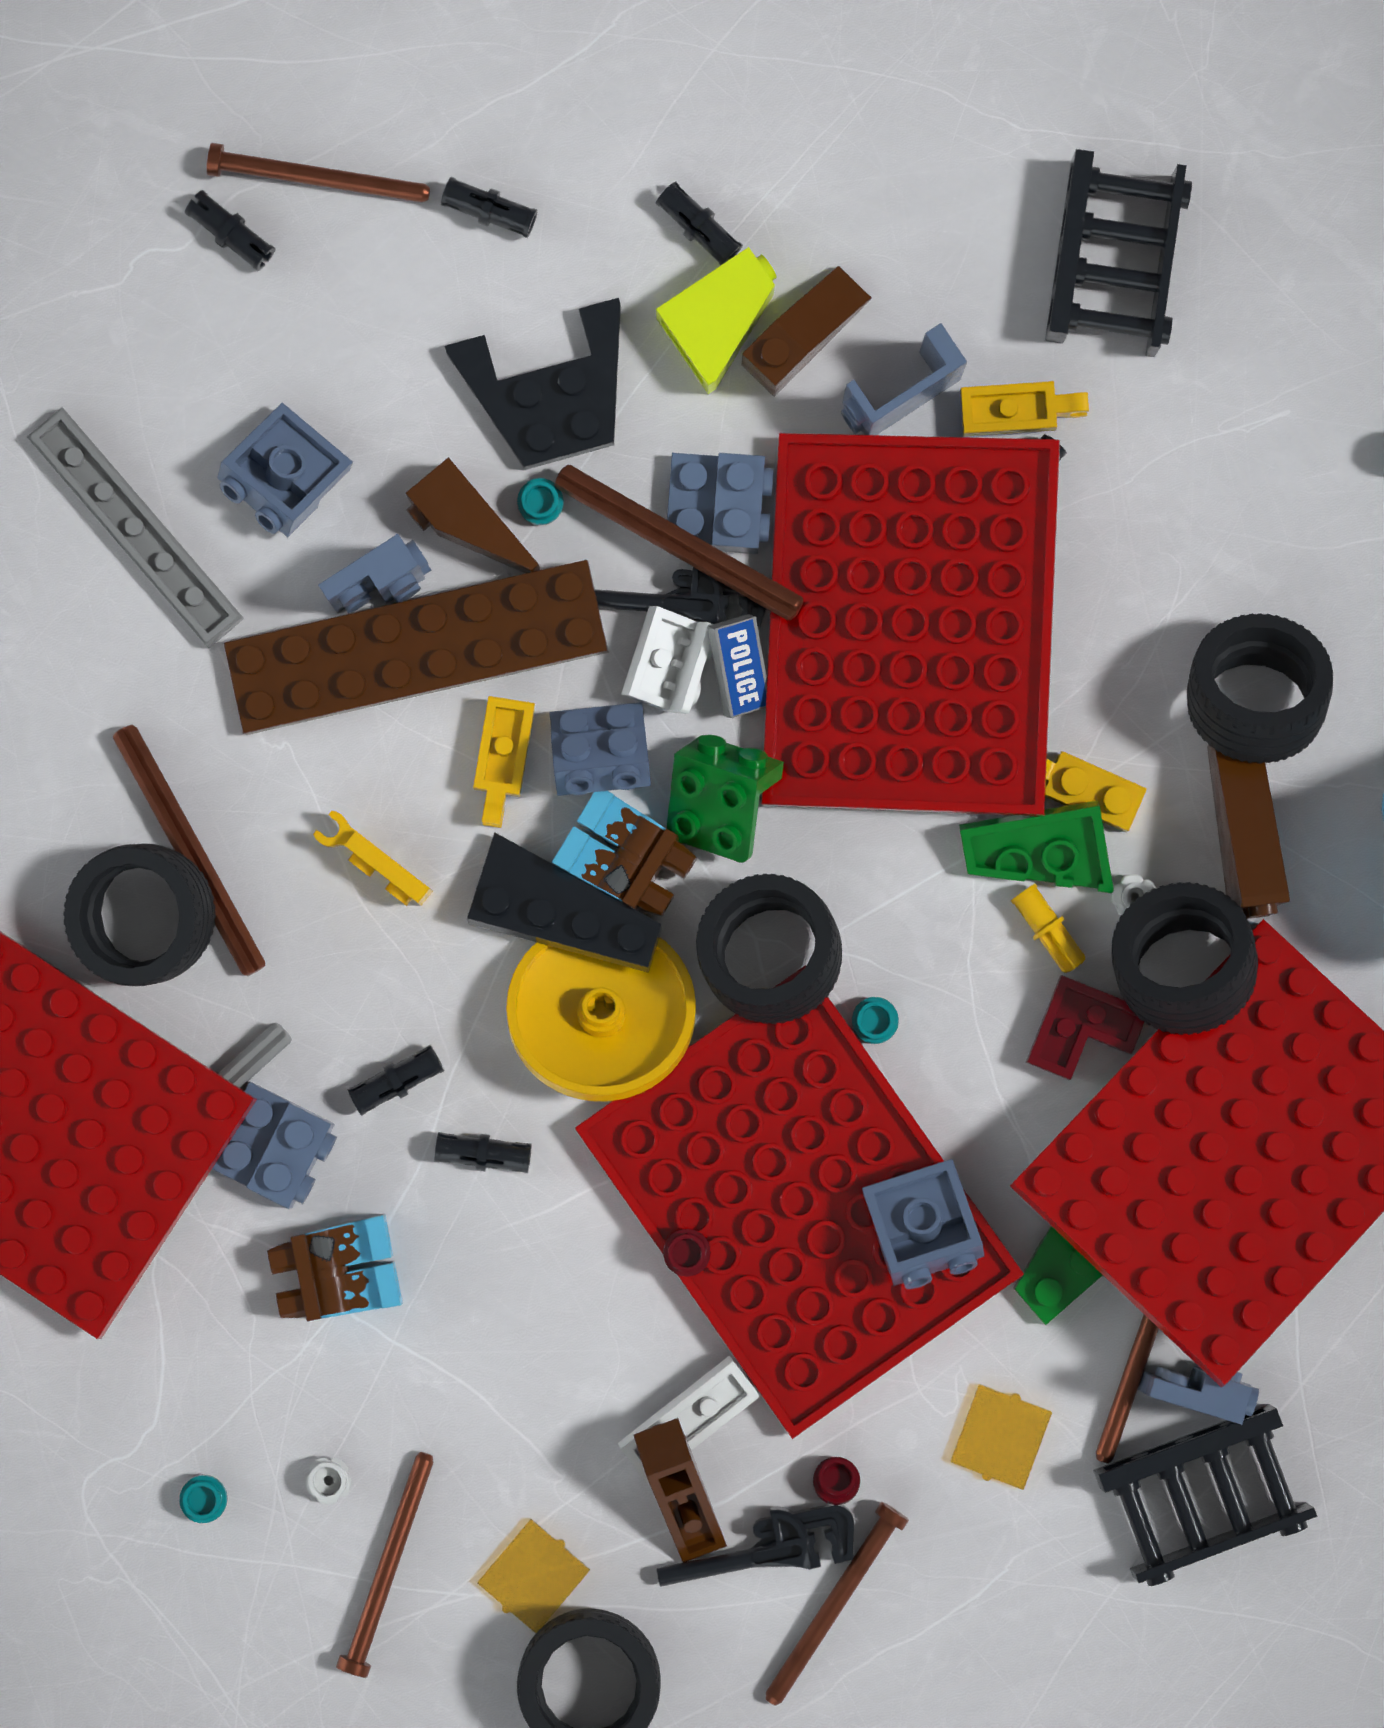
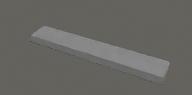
M63 407L27 436L31 443L208 648H211L244 619Z

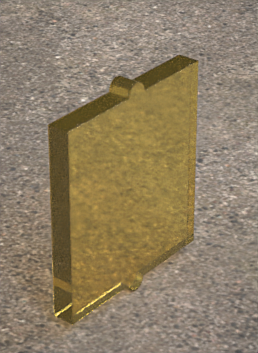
M978 1384L950 1462L982 1474V1478L985 1481L993 1478L1024 1490L1052 1411L1021 1400L1018 1393H1013L1010 1396Z
M531 1518L477 1583L503 1605L502 1611L504 1613L511 1612L534 1633H537L587 1575L590 1568L565 1548L566 1543L563 1539L556 1540Z

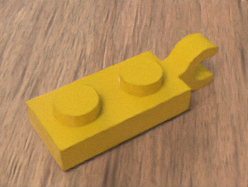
M1054 381L961 387L960 389L963 437L1056 431L1057 417H1086L1087 412H1089L1088 392L1055 395Z
M488 696L473 785L474 790L487 792L482 815L484 826L502 828L506 795L520 797L535 703Z
M1063 751L1059 752L1055 763L1047 759L1045 797L1065 806L1098 800L1103 823L1124 832L1130 830L1147 788Z
M331 811L329 816L339 825L337 835L326 837L323 833L316 830L313 833L315 839L326 847H347L353 852L348 861L369 877L375 870L390 881L385 890L406 906L412 899L422 906L433 891L354 830L343 815L336 811Z

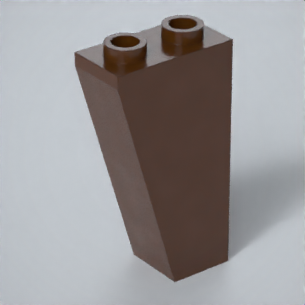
M1208 745L1207 751L1226 895L1230 896L1232 901L1234 900L1240 906L1247 919L1278 914L1277 906L1290 902L1266 764L1265 762L1258 764L1257 762L1248 763V761L1242 762L1239 759H1232L1230 756H1225Z

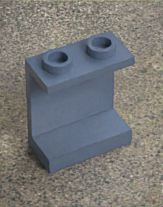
M942 323L925 333L919 351L933 373L879 409L874 410L855 380L846 384L842 401L845 408L841 410V414L854 434L861 431L863 435H878L961 380L967 360Z

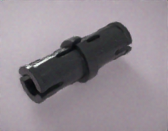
M454 177L449 178L441 199L442 206H448L479 218V224L489 226L492 223L521 234L525 238L529 237L538 214V210L535 208L531 209L500 197V191L491 188L487 192L458 181Z
M676 181L670 184L658 197L656 204L665 210L685 230L683 235L689 241L695 239L719 262L720 266L736 256L743 245L737 242L713 219L715 213L709 207L703 209Z
M204 190L199 191L195 195V198L198 199L197 203L191 199L185 209V214L192 217L216 236L215 241L222 248L228 246L252 265L256 271H260L265 266V263L262 262L263 259L269 262L276 248L269 245L245 226V219L238 213L230 214L209 197Z
M429 1045L395 1065L392 1062L384 1065V1071L347 1090L358 1112L363 1116L370 1110L396 1096H399L401 1099L409 1095V1089L445 1070L435 1050Z
M438 1132L434 1162L476 1166V1171L486 1172V1168L528 1173L532 1144L490 1139V1135L480 1134V1138Z

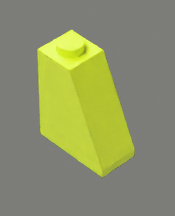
M749 247L656 309L657 321L707 394L716 390L774 296L775 284L773 280L777 278L774 269L762 254L756 258Z

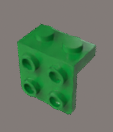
M717 735L699 736L674 754L666 829L678 835V842L739 863L746 862L753 854L760 794L782 779L784 762L768 757L760 749H744L726 743L724 738Z

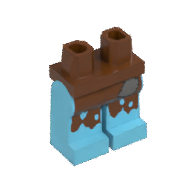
M594 792L577 822L581 827L615 846L616 849H610L573 826L552 863L635 910H638L640 907L647 912L662 917L675 895L654 883L663 867L685 879L696 862L697 857L678 842V835L634 809L611 792Z
M385 1214L290 1237L291 1242H286L267 1250L272 1275L297 1270L300 1288L276 1293L280 1318H301L306 1316L308 1322L403 1304L395 1261L351 1271L348 1268L350 1265L394 1256Z

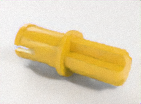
M1035 883L1010 900L1034 931L1033 940L1035 941L1039 938L1062 972H1071L1085 961L1084 953L1061 923L1065 920L1064 917H1057L1037 889Z

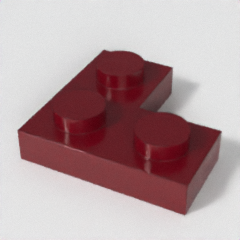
M1060 975L1025 1063L1071 1080L1087 1038L1132 1054L1145 1022L1141 1021L1132 1012L1125 1000Z

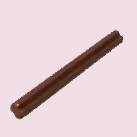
M566 465L558 473L554 485L563 493L785 620L791 621L798 614L803 603V598L800 595L572 465Z
M134 725L123 727L113 735V739L173 849L186 856L187 859H190L199 868L198 870L204 874L205 879H207L208 886L211 887L212 895L214 896L213 902L216 908L215 926L238 968L245 976L258 972L265 966V960L144 739Z

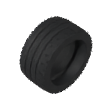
M1252 613L1232 617L1230 620L1227 619L1224 623H1220L1216 628L1211 629L1210 633H1207L1194 655L1187 685V707L1190 721L1193 723V727L1197 730L1198 735L1210 747L1215 748L1217 752H1221L1225 756H1230L1232 759L1261 764L1263 762H1279V760L1293 757L1296 753H1300L1303 749L1307 748L1309 743L1313 742L1325 721L1333 691V669L1330 656L1327 654V650L1323 647L1322 642L1310 630L1305 629L1304 626L1297 624L1295 621L1288 620V618L1271 614ZM1242 665L1266 666L1283 673L1292 680L1300 689L1304 699L1296 706L1278 712L1253 711L1235 704L1223 694L1215 678L1225 670Z
M147 843L117 846L100 853L78 871L65 897L63 922L71 949L75 952L76 957L81 960L80 962L89 971H93V974L120 985L147 986L162 983L181 975L202 956L214 932V918H216V908L213 902L214 896L204 874L186 856L161 845ZM135 868L151 870L165 879L176 896L180 916L176 937L168 950L156 959L147 961L129 959L116 950L105 933L101 915L104 895L113 879L123 871Z
M772 873L747 876L722 889L715 896V899L711 900L709 906L705 909L704 915L701 917L696 935V950L700 970L717 999L735 1014L757 1023L762 1022L763 1024L790 1022L796 1018H802L805 1014H809L811 1010H815L833 990L842 964L840 933L824 901L812 889L800 881ZM767 910H787L800 915L812 929L815 937V946L806 968L792 981L772 989H752L739 984L730 975L725 963V949L733 932L745 920Z
M1179 882L1166 886L1162 885L1157 889L1154 888L1150 892L1144 893L1143 896L1138 897L1134 903L1130 904L1128 909H1125L1124 914L1120 916L1119 922L1116 924V930L1114 929L1111 954L1120 993L1132 1012L1141 1021H1144L1149 1026H1153L1157 1030L1160 1029L1171 1034L1190 1035L1203 1031L1207 1032L1213 1028L1216 1029L1219 1025H1224L1226 1021L1233 1019L1245 1007L1246 1002L1249 1001L1254 991L1258 971V957L1251 926L1240 906L1234 900L1232 901L1230 896L1216 890L1214 887L1211 888L1208 885H1200L1199 883ZM1185 930L1209 932L1224 940L1231 948L1230 958L1221 970L1200 984L1181 988L1159 985L1143 976L1139 971L1140 960L1150 946L1168 934Z
M579 1609L566 1612L550 1620L533 1636L525 1649L517 1676L518 1702L529 1728H573L559 1720L546 1704L542 1689L544 1667L552 1653L567 1641L584 1636L604 1638L620 1647L632 1662L636 1677L635 1697L627 1712L612 1725L603 1728H648L659 1703L661 1675L655 1651L649 1640L637 1626L613 1612L600 1609Z

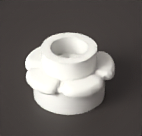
M1138 874L1124 876L1121 879V883L1115 885L1114 892L1111 893V900L1117 907V913L1121 916L1124 914L1125 909L1130 907V904L1133 902L1130 898L1132 893H1137L1141 897L1144 893H1148L1154 888L1156 889L1153 882L1143 880Z
M326 1457L315 1460L309 1467V1475L305 1477L306 1490L323 1504L336 1503L340 1496L344 1497L348 1494L352 1485V1479L348 1476V1466L338 1458L328 1460ZM331 1476L333 1483L330 1485L326 1484L324 1478Z

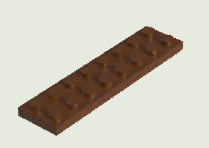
M588 560L224 643L241 726L245 735L609 653Z

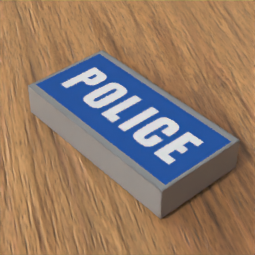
M747 614L707 626L723 715L728 718H734L766 708L767 676L756 616Z

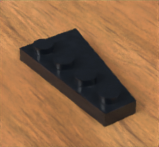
M494 832L467 916L468 924L649 973L662 930L661 923Z

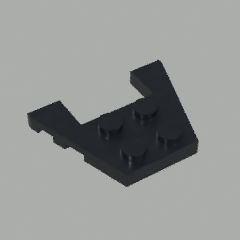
M619 298L579 308L580 318L591 353L590 356L504 380H497L485 335L445 346L448 358L459 371L467 386L478 399L525 470L614 445L621 318Z

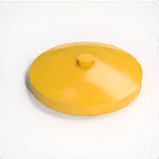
M659 937L649 973L536 942L523 956L513 973L507 994L506 1011L508 1029L514 1048L521 1061L537 1079L564 1095L581 1100L605 1102L625 1099L640 1094L661 1082L673 1071L684 1056L693 1035L696 1000L692 979L685 964L676 951L661 937Z

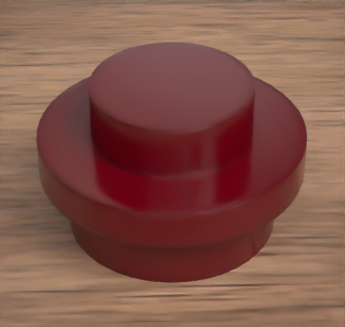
M693 1229L675 1231L668 1237L663 1248V1257L667 1267L680 1276L688 1277L699 1274L705 1269L710 1260L711 1251L707 1239L700 1232Z
M831 1457L822 1461L815 1469L813 1487L818 1497L824 1502L832 1505H842L851 1501L858 1493L860 1474L856 1466L849 1460L842 1457Z

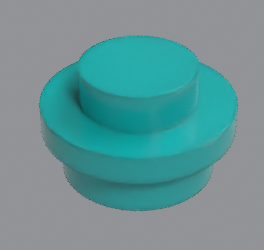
M544 478L530 480L523 485L518 493L517 505L519 512L531 524H550L560 516L563 510V494L555 487V483L551 480Z
M870 997L864 999L853 1011V1030L861 1040L867 1043H883L889 1040L898 1028L899 1017L897 1010L892 1003L884 998Z
M199 1475L190 1479L183 1486L179 1498L180 1507L185 1516L197 1523H209L216 1520L224 1512L228 1501L224 1485L217 1478L210 1475Z

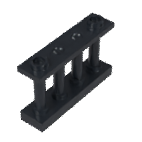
M1076 149L1070 164L1045 341L1064 343L1068 330L1076 331L1077 327L1148 337L1145 356L1155 357L1161 344L1168 345L1172 330L1173 318L1165 316L1180 208L1188 209L1192 191V181L1185 180L1187 165L1177 164L1171 175L1170 183L1101 173L1099 167L1092 166L1094 151ZM1097 191L1167 201L1164 228L1093 218L1094 213L1086 212L1088 195H1096ZM1090 236L1159 246L1161 250L1157 273L1087 263V258L1079 257L1081 240L1089 241ZM1084 282L1154 292L1151 319L1080 308V303L1073 302L1075 285L1083 286Z
M1268 1404L1255 1409L1252 1416L1245 1415L1242 1425L1225 1420L1093 1470L1100 1489L1105 1493L1113 1491L1114 1496H1120L1144 1560V1563L1130 1568L1133 1578L1138 1583L1146 1581L1148 1586L1162 1584L1175 1577L1173 1571L1278 1531L1281 1536L1298 1533L1308 1528L1307 1520L1318 1517L1314 1507L1306 1502L1295 1506L1270 1440L1274 1438L1272 1430L1283 1427L1277 1408ZM1246 1441L1247 1446H1253L1277 1510L1276 1514L1252 1523L1226 1457L1230 1454L1229 1446ZM1200 1457L1203 1463H1208L1233 1527V1530L1206 1539L1182 1472L1186 1470L1184 1463ZM1157 1474L1159 1480L1164 1479L1189 1545L1164 1556L1161 1554L1137 1490L1141 1487L1139 1480Z

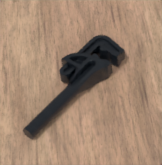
M694 567L693 570H676L673 573L672 580L678 589L667 594L595 589L599 608L648 612L649 606H658L694 621L709 622L711 624L728 620L725 610L729 606L730 598L728 595H724L723 592H738ZM739 597V606L743 610L741 616L747 614L756 616L759 632L766 608L747 597Z
M828 1504L799 1511H792L779 1506L770 1507L771 1516L760 1518L753 1524L755 1536L762 1539L752 1548L657 1568L659 1585L662 1587L756 1567H800L809 1570L821 1567L819 1553L814 1549L816 1542L814 1531L808 1532L807 1529L831 1525V1528L824 1530L826 1539L832 1544L831 1554L834 1563L853 1560V1515L845 1505Z

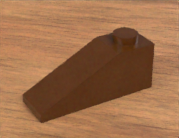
M840 266L836 267L776 319L742 353L741 365L775 397L872 297Z
M449 457L405 493L412 504L406 511L423 531L431 526L438 536L521 572L531 573L540 570L538 562Z
M676 1418L633 1434L646 1477L682 1562L684 1563L727 1547L679 1419Z

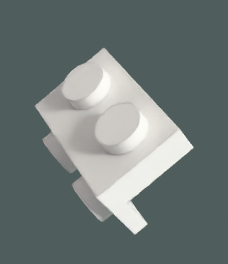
M649 606L621 695L667 712L688 714L700 696L701 674L705 663L712 656L707 626L714 624L697 622L661 607Z

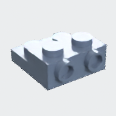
M282 402L221 462L217 479L221 481L220 489L229 500L236 504H240L244 500L257 511L255 513L256 520L266 531L275 534L279 530L288 538L318 508L320 500L350 471L353 461Z
M672 453L667 520L722 552L758 554L759 542H768L770 514H761L762 495L772 496L774 468H765V456L718 453V456Z
M396 534L318 584V586L337 613L344 609L348 613H352L372 599L369 593L375 589L378 590L386 604L393 599L397 603L406 601L420 591L421 587L418 583L425 579L424 575L432 570L414 540L405 544L399 534Z
M642 702L550 712L551 743L557 796L583 795L590 792L619 789L630 790L637 787L651 786Z
M249 1082L245 1091L255 1097L257 1101L212 1169L287 1209L293 1208L296 1201L304 1204L316 1180L309 1176L317 1159L325 1162L337 1139V1136L331 1134L335 1124L253 1082Z
M953 1159L862 1188L894 1286L904 1283L906 1289L919 1288L932 1281V1273L948 1268L951 1274L965 1273L978 1265L976 1259L984 1257L983 1244Z
M1157 1366L1155 1374L1144 1371L1138 1390L1149 1397L1241 1425L1245 1415L1252 1416L1259 1396L1258 1388L1241 1382L1243 1374L1237 1372L1225 1386L1220 1387L1202 1369L1194 1366L1190 1377Z

